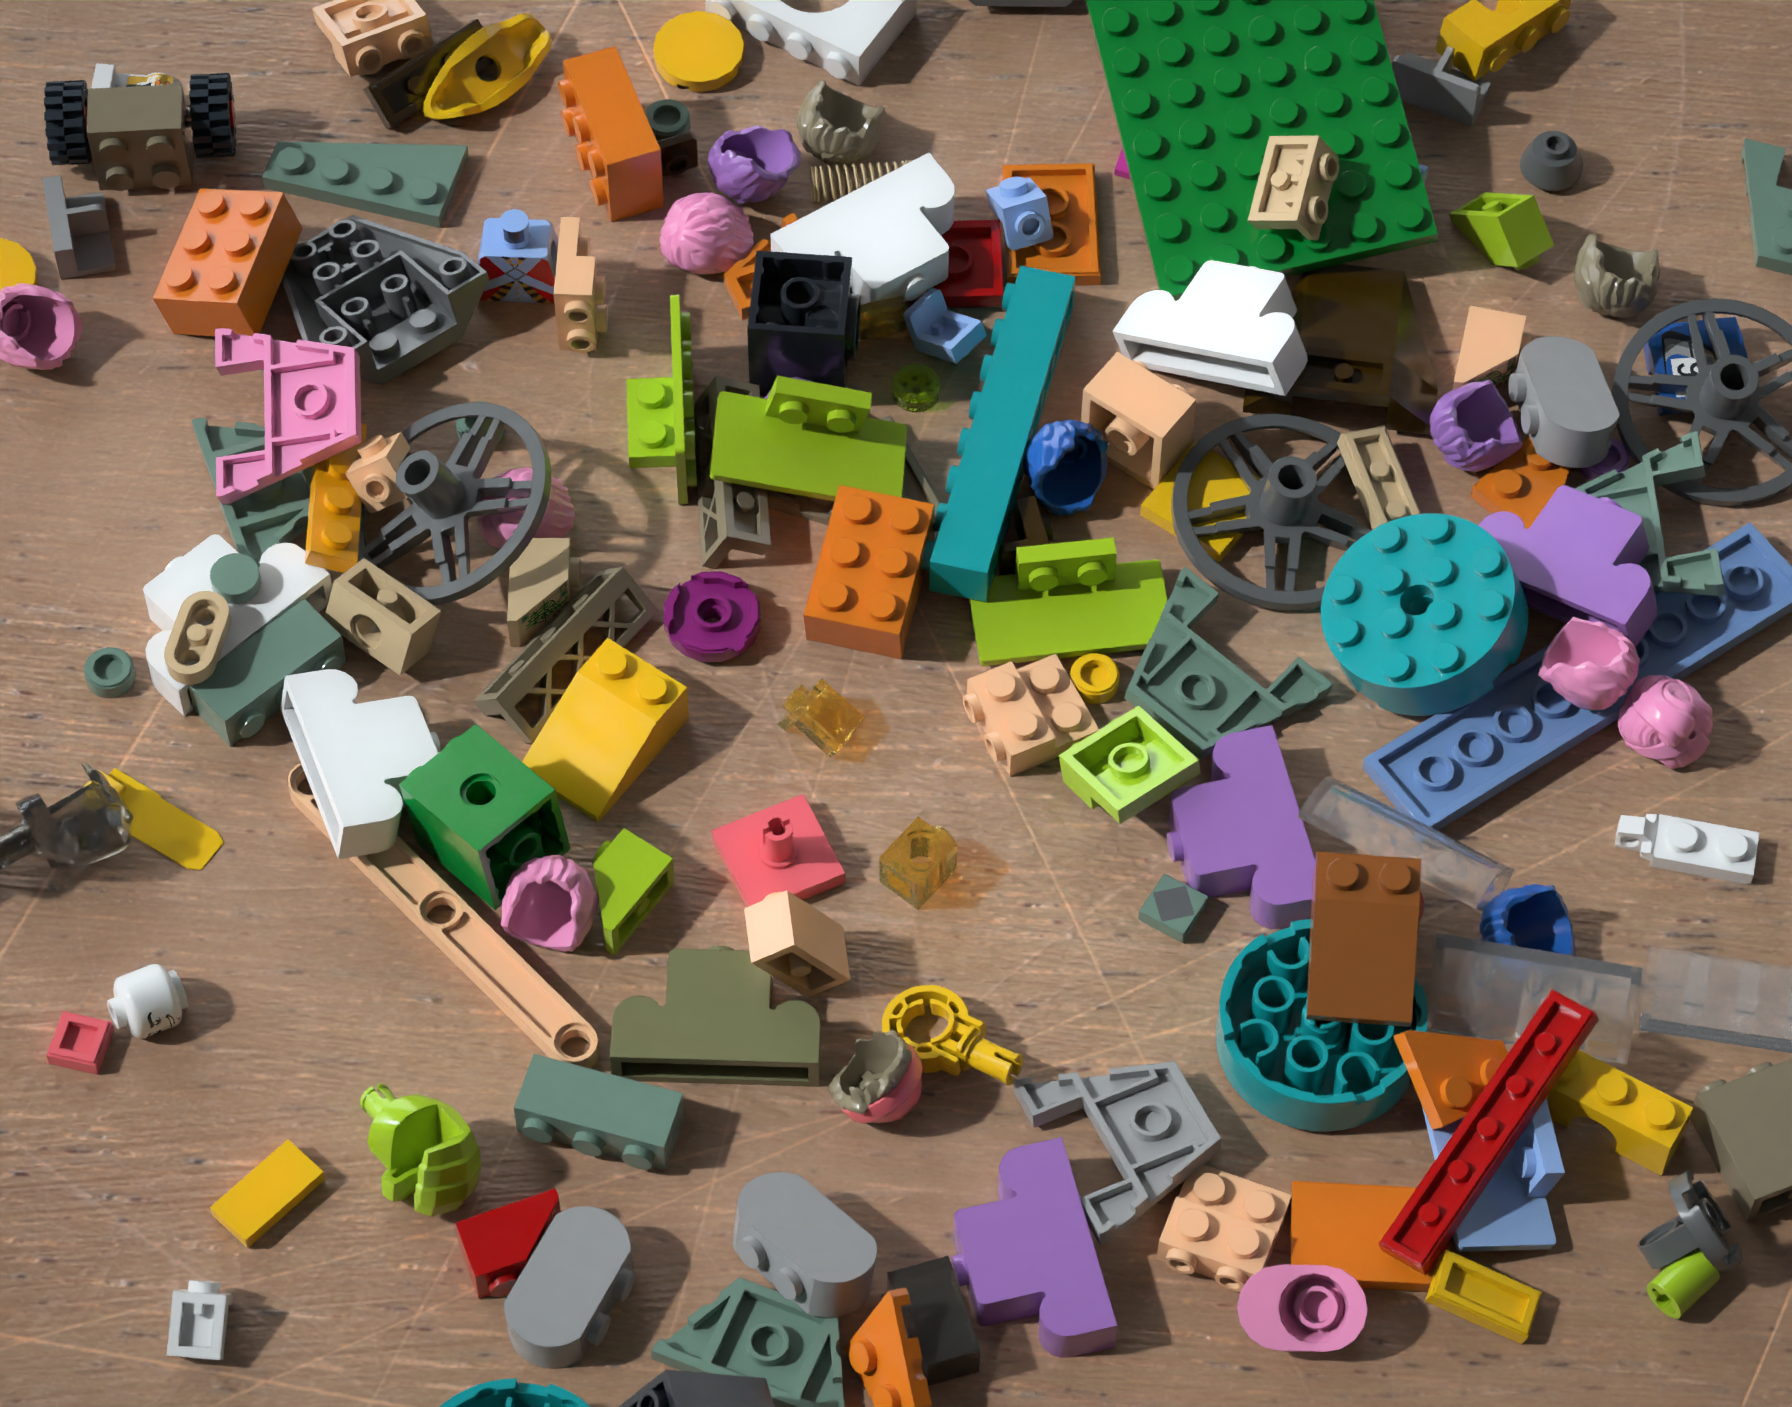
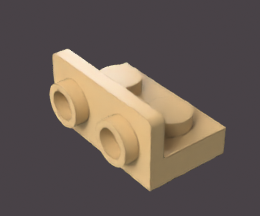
M1269 136L1248 222L1255 229H1297L1307 240H1318L1322 224L1328 216V200L1333 181L1336 180L1339 173L1338 155L1320 136Z

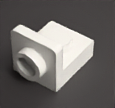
M189 1280L188 1290H174L167 1356L222 1360L224 1358L228 1307L233 1305L234 1294L220 1293V1282Z

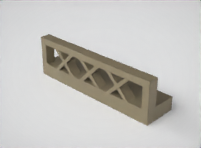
M720 376L714 377L694 403L695 458L702 566L713 569L717 568L731 549L763 555L771 546L767 489L722 482L710 478L716 406L719 393L726 391L760 398L759 385Z
M623 566L599 570L473 702L485 716L501 714L525 743H533L568 688L567 686L565 689H551L552 667L559 660L571 661L572 681L578 670L583 666V662H586L591 657L583 655L584 633L590 627L603 628V642L609 638L624 647L655 615L658 609ZM625 592L639 611L628 623L615 622V601ZM603 615V622L597 621ZM615 629H621V630L614 636ZM572 647V655L565 654ZM540 680V688H533ZM526 694H540L539 716L529 725L514 706ZM551 695H558V696L551 702Z

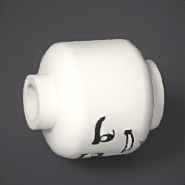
M150 964L116 978L113 988L114 998L107 1000L108 1010L116 1028L120 1029L126 1026L131 1035L140 1039L177 1026L182 1018V1010L188 1008L187 996L179 976L174 970L167 972L159 964Z

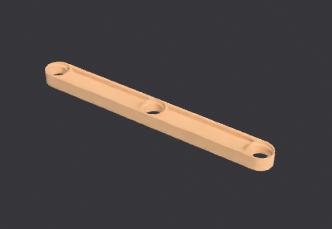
M299 763L290 771L288 776L291 800L330 840L314 795L303 794L297 789L301 781L307 778L302 764ZM398 835L395 844L388 850L348 858L549 1058L590 1069L594 1066L599 1057L597 1033L593 1027ZM438 905L450 906L456 912L452 920L444 924L433 923L428 919L427 915L432 908ZM581 1037L589 1042L590 1048L582 1056L571 1057L563 1053L561 1050L562 1044L569 1038Z

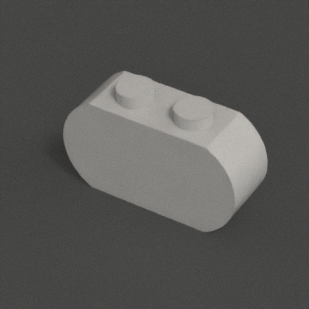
M1547 336L1532 340L1522 349L1516 373L1510 375L1508 383L1510 399L1512 402H1517L1521 413L1523 432L1530 435L1536 453L1554 464L1582 468L1601 462L1610 451L1612 434L1620 413L1594 351L1585 344L1566 337Z
M787 1172L768 1173L754 1178L744 1186L737 1201L732 1236L733 1249L748 1267L756 1269L775 1285L778 1292L784 1298L792 1300L809 1315L824 1318L840 1317L852 1313L861 1307L867 1300L871 1290L877 1256L875 1238L800 1175Z
M573 1207L556 1214L504 1302L510 1342L515 1351L527 1362L549 1369L568 1367L583 1360L591 1344L598 1346L604 1339L611 1322V1317L608 1316L617 1300L621 1302L626 1300L636 1280V1273L633 1272L629 1235L624 1225L614 1215L596 1207Z

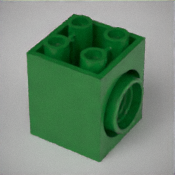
M477 724L473 725L461 736L450 740L442 751L423 766L415 768L399 784L417 844L494 910L502 906V899L506 895V886L511 874L522 864L534 858H542L544 856H563L571 849L555 789Z

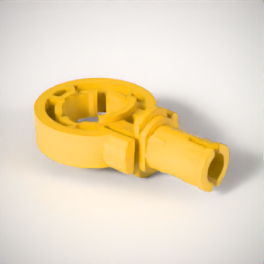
M920 985L909 988L892 999L884 1011L882 1031L884 1033L891 1030L897 1031L899 1036L916 1050L922 1062V1073L944 1070L954 1076H958L961 1070L965 1072L974 1068L1002 1081L1003 1084L1011 1085L1015 1078L1010 1076V1073L1018 1077L1022 1069L1023 1055L1014 1053L984 1039L987 1033L985 1022L970 1016L963 1000L947 988L936 985ZM930 1005L931 1013L945 1018L948 1021V1026L940 1035L932 1038L931 1042L915 1043L909 1037L904 1036V1031L913 1018L925 1014L924 1006Z

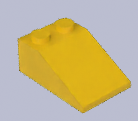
M607 638L578 670L522 762L552 786L559 798L599 823L689 719L687 687Z

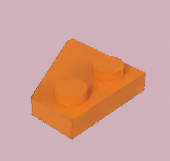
M1528 438L1523 443V447L1501 461L1472 486L1470 497L1491 514L1502 511L1516 514L1523 521L1525 528L1528 529L1560 486L1566 485L1571 467L1554 464L1539 456L1535 451L1531 438Z

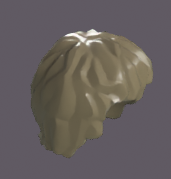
M820 80L809 91L797 114L796 123L799 130V139L805 151L811 153L813 157H817L820 161L834 166L837 164L839 167H843L844 164L851 166L853 163H859L869 157L876 147L883 131L886 111L883 106L879 108L872 107L830 88L826 81Z
M1589 234L1577 254L1574 274L1575 288L1581 304L1587 309H1592L1593 312H1598L1600 315L1628 318L1642 312L1654 301L1658 289L1657 282L1660 278L1658 250L1653 249L1649 252L1633 251L1598 241L1595 234Z

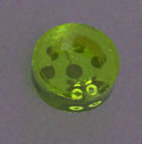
M911 364L902 367L894 375L892 382V395L895 403L903 410L918 413L931 409L938 402L940 396V380L937 373L930 367L921 364Z

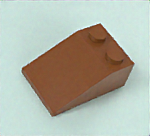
M1317 851L1312 877L1306 1019L1411 1027L1420 908L1421 859Z

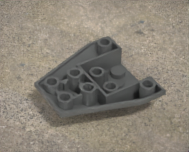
M355 215L334 223L326 231L307 242L296 245L282 278L302 339L355 348L360 356V380L381 385L462 339L489 281L487 272L462 251Z

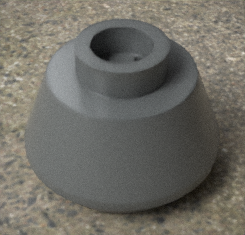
M1548 131L1538 135L1525 148L1520 158V170L1524 178L1533 186L1545 191H1559L1573 186L1580 179L1583 171V160L1576 143L1570 136L1558 131Z

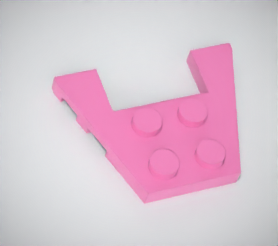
M215 329V367L221 376L264 369L265 449L216 457V497L223 505L235 502L362 443L360 356L355 348L297 339L296 343L273 340L271 335L254 333L253 336L235 334L232 329Z

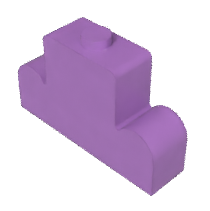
M1562 485L1555 491L1528 529L1525 528L1519 516L1506 511L1495 512L1484 518L1478 525L1490 533L1504 549L1523 588L1529 608L1566 624L1572 617L1591 622H1603L1611 629L1622 632L1635 645V648L1655 620L1658 613V605L1652 582L1646 569L1639 565L1649 550L1642 518L1638 514L1623 509L1614 500L1607 497L1599 499L1572 487Z
M1273 725L1225 735L1216 742L1213 749L1210 782L1178 788L1171 792L1168 814L1171 832L1167 833V845L1172 862L1180 861L1187 885L1207 895L1208 898L1251 889L1249 900L1250 914L1254 921L1262 927L1284 929L1290 927L1293 921L1311 919L1312 877L1315 858Z
M1062 1137L1019 1146L1008 1151L1002 1157L999 1165V1201L959 1209L954 1214L953 1240L957 1255L951 1256L952 1270L957 1287H967L977 1324L988 1326L1039 1314V1341L1042 1347L1051 1355L1060 1358H1070L1115 1348L1117 1322Z

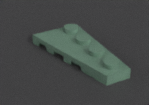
M277 142L262 176L265 189L440 228L469 158L468 145Z

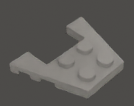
M1175 1061L1109 1069V1075L1080 1078L1076 1072L1058 1074L1059 1081L1033 1083L1032 1078L1013 1081L1014 1095L1033 1128L1077 1110L1084 1109L1124 1178L1123 1181L1080 1198L1087 1224L1100 1246L1112 1240L1221 1151V1137Z

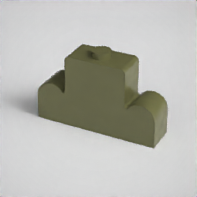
M713 946L709 949L676 948L671 950L668 956L666 1003L664 1006H659L658 1002L650 997L639 995L621 1001L615 1008L612 1019L610 1048L612 1075L642 1082L819 1087L821 1055L819 1014L814 1007L798 1000L785 1001L772 1010V975L751 963L750 951L735 950L728 946Z

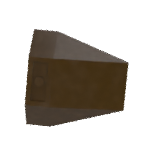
M1347 264L1304 272L1291 295L1297 308V312L1292 319L1296 324L1307 353L1308 361L1286 396L1246 388L1243 412L1290 415L1293 396L1388 407L1386 429L1431 435L1429 421L1437 403L1438 388L1405 272Z

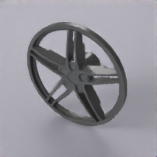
M1709 298L1673 306L1650 319L1636 332L1624 349L1614 374L1612 397L1620 413L1616 429L1626 450L1636 464L1643 462L1642 456L1650 452L1635 429L1628 402L1695 414V418L1689 433L1698 431V435H1700L1702 430L1715 436L1703 459L1705 473L1713 465L1731 430L1785 471L1769 481L1744 488H1716L1702 485L1704 477L1693 479V481L1687 480L1662 485V487L1686 499L1715 506L1754 504L1773 498L1792 487V463L1775 451V447L1749 427L1754 423L1774 444L1792 458V439L1788 436L1790 432L1759 404L1760 399L1792 381V371L1782 374L1760 388L1758 386L1759 377L1792 362V349L1779 355L1774 353L1754 363L1743 356L1731 355L1723 330H1719L1714 314H1730L1756 321L1779 334L1791 346L1792 326L1764 308L1738 300ZM1702 314L1705 330L1716 361L1714 364L1707 365L1701 333L1699 334L1695 315ZM1688 318L1698 374L1695 377L1655 373L1653 377L1630 375L1638 354L1654 335L1668 325ZM1628 388L1655 392L1685 393V400L1654 394L1648 396L1628 392Z
M485 402L453 405L423 417L402 432L407 443L410 444L422 434L441 424L462 418L478 417L470 432H464L446 465L429 451H418L413 454L407 453L404 461L398 468L396 484L413 504L381 528L382 534L368 545L366 544L365 536L367 509L362 502L358 562L365 558L381 569L402 557L431 536L435 562L440 566L442 585L431 587L404 586L432 605H440L462 599L484 588L503 574L519 558L536 534L545 514L551 490V465L548 451L537 431L523 417L506 407ZM504 424L514 429L525 442L532 462V480L512 481L510 477L480 479L494 452ZM523 496H530V497H528V498L513 499V500H508L507 498H501V497H523ZM484 497L501 498L483 501ZM525 510L517 528L503 547L486 563L470 573L469 518ZM455 535L456 556L459 559V579L456 577L450 536Z
M1259 414L1225 423L1201 438L1191 448L1180 465L1171 496V514L1174 530L1179 544L1194 567L1206 579L1224 592L1250 604L1277 610H1305L1321 607L1325 586L1306 591H1294L1295 576L1299 566L1301 535L1328 546L1347 551L1355 543V541L1349 540V538L1358 541L1365 534L1372 531L1356 523V518L1318 501V496L1345 465L1344 459L1341 456L1317 481L1316 471L1339 449L1337 441L1341 433L1324 424L1303 417L1285 414ZM1259 429H1287L1312 435L1327 442V444L1318 452L1314 451L1305 460L1290 456L1280 458L1272 463L1258 445L1254 446L1244 433ZM1230 438L1241 455L1261 479H1255L1240 455L1236 454L1227 439ZM1219 445L1250 494L1211 502L1210 507L1188 511L1187 493L1191 477L1201 460L1213 448ZM1245 512L1246 519L1216 522V525L1193 528L1191 526ZM1319 523V524H1321V525H1323V526H1325V527H1327V528H1329V529H1331V530H1328V529H1326V528L1317 526V524ZM1263 530L1266 588L1248 583L1222 568L1205 551L1197 537L1236 532L1240 534ZM1275 543L1288 544L1283 591L1275 590Z

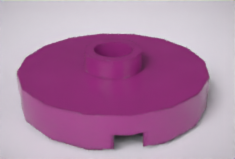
M722 571L700 572L692 575L691 580L682 585L680 583L677 584L670 591L664 604V629L671 644L686 657L701 662H723L740 656L754 644L761 629L760 601L756 593L754 595L748 589V584L740 577ZM710 618H716L720 620L717 623L705 622Z

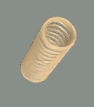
M902 160V162L900 163V167L906 165L909 162L907 160L905 162ZM886 161L882 171L881 164L877 162L874 173L873 165L869 162L867 165V175L865 166L862 163L859 165L858 172L856 165L853 163L850 174L848 166L844 164L842 176L840 167L836 164L834 167V178L830 165L826 167V175L821 165L819 167L816 165L815 167L811 166L812 201H820L821 179L824 200L827 202L829 199L830 176L832 198L836 201L837 174L840 196L842 198L845 196V176L847 178L848 193L853 192L854 176L857 190L862 187V174L865 186L870 183V172L873 182L878 179V172L879 176L882 177L898 169V164L894 161L890 170V165Z

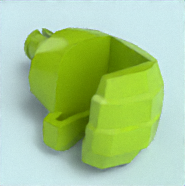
M379 1083L377 1084V1090L383 1095L382 1098L373 1086L369 1087L360 1099V1106L373 1119L367 1139L369 1151L387 1168L381 1178L382 1195L393 1202H399L415 1191V1211L430 1217L457 1210L475 1190L481 1172L479 1146L465 1120L451 1105L439 1099L419 1094L403 1096L397 1099L385 1084Z

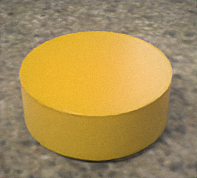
M1090 653L1081 656L1072 665L1070 679L1083 702L1088 704L1105 703L1112 699L1118 691L1119 668L1108 656Z

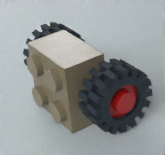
M229 73L191 75L189 90L191 105L187 108L182 84L87 89L85 80L46 82L44 90V120L46 121L45 133L48 139L47 149L51 164H90L93 158L99 190L125 191L138 188L160 187L170 189L177 186H193V144L196 158L235 156L236 117L231 76Z

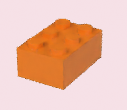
M616 46L563 60L564 80L558 81V88L563 105L567 109L561 110V119L567 136H575L578 144L575 145V151L581 170L583 172L590 170L593 177L590 180V188L596 205L605 206L611 222L664 207L661 149Z
M199 189L153 296L154 302L173 334L215 336V329L218 328L232 329L235 334L246 336L260 333L303 229L283 192Z
M839 485L803 614L806 640L902 659L925 570L922 569L924 551L927 542L933 541L936 532L934 531V504Z

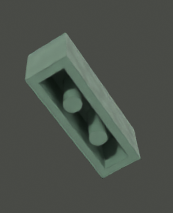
M303 599L219 660L213 674L208 679L198 684L188 685L193 710L231 747L242 738H248L256 734L262 728L265 721L281 710L285 676L325 669L340 670L341 666L346 663L342 636Z
M533 1054L514 1105L517 1131L522 1132L529 1139L540 1143H549L553 1140L573 1146L578 1152L589 1156H599L601 1154L622 1159L629 1166L642 1170L654 1167L666 1171L685 1117L683 1093Z

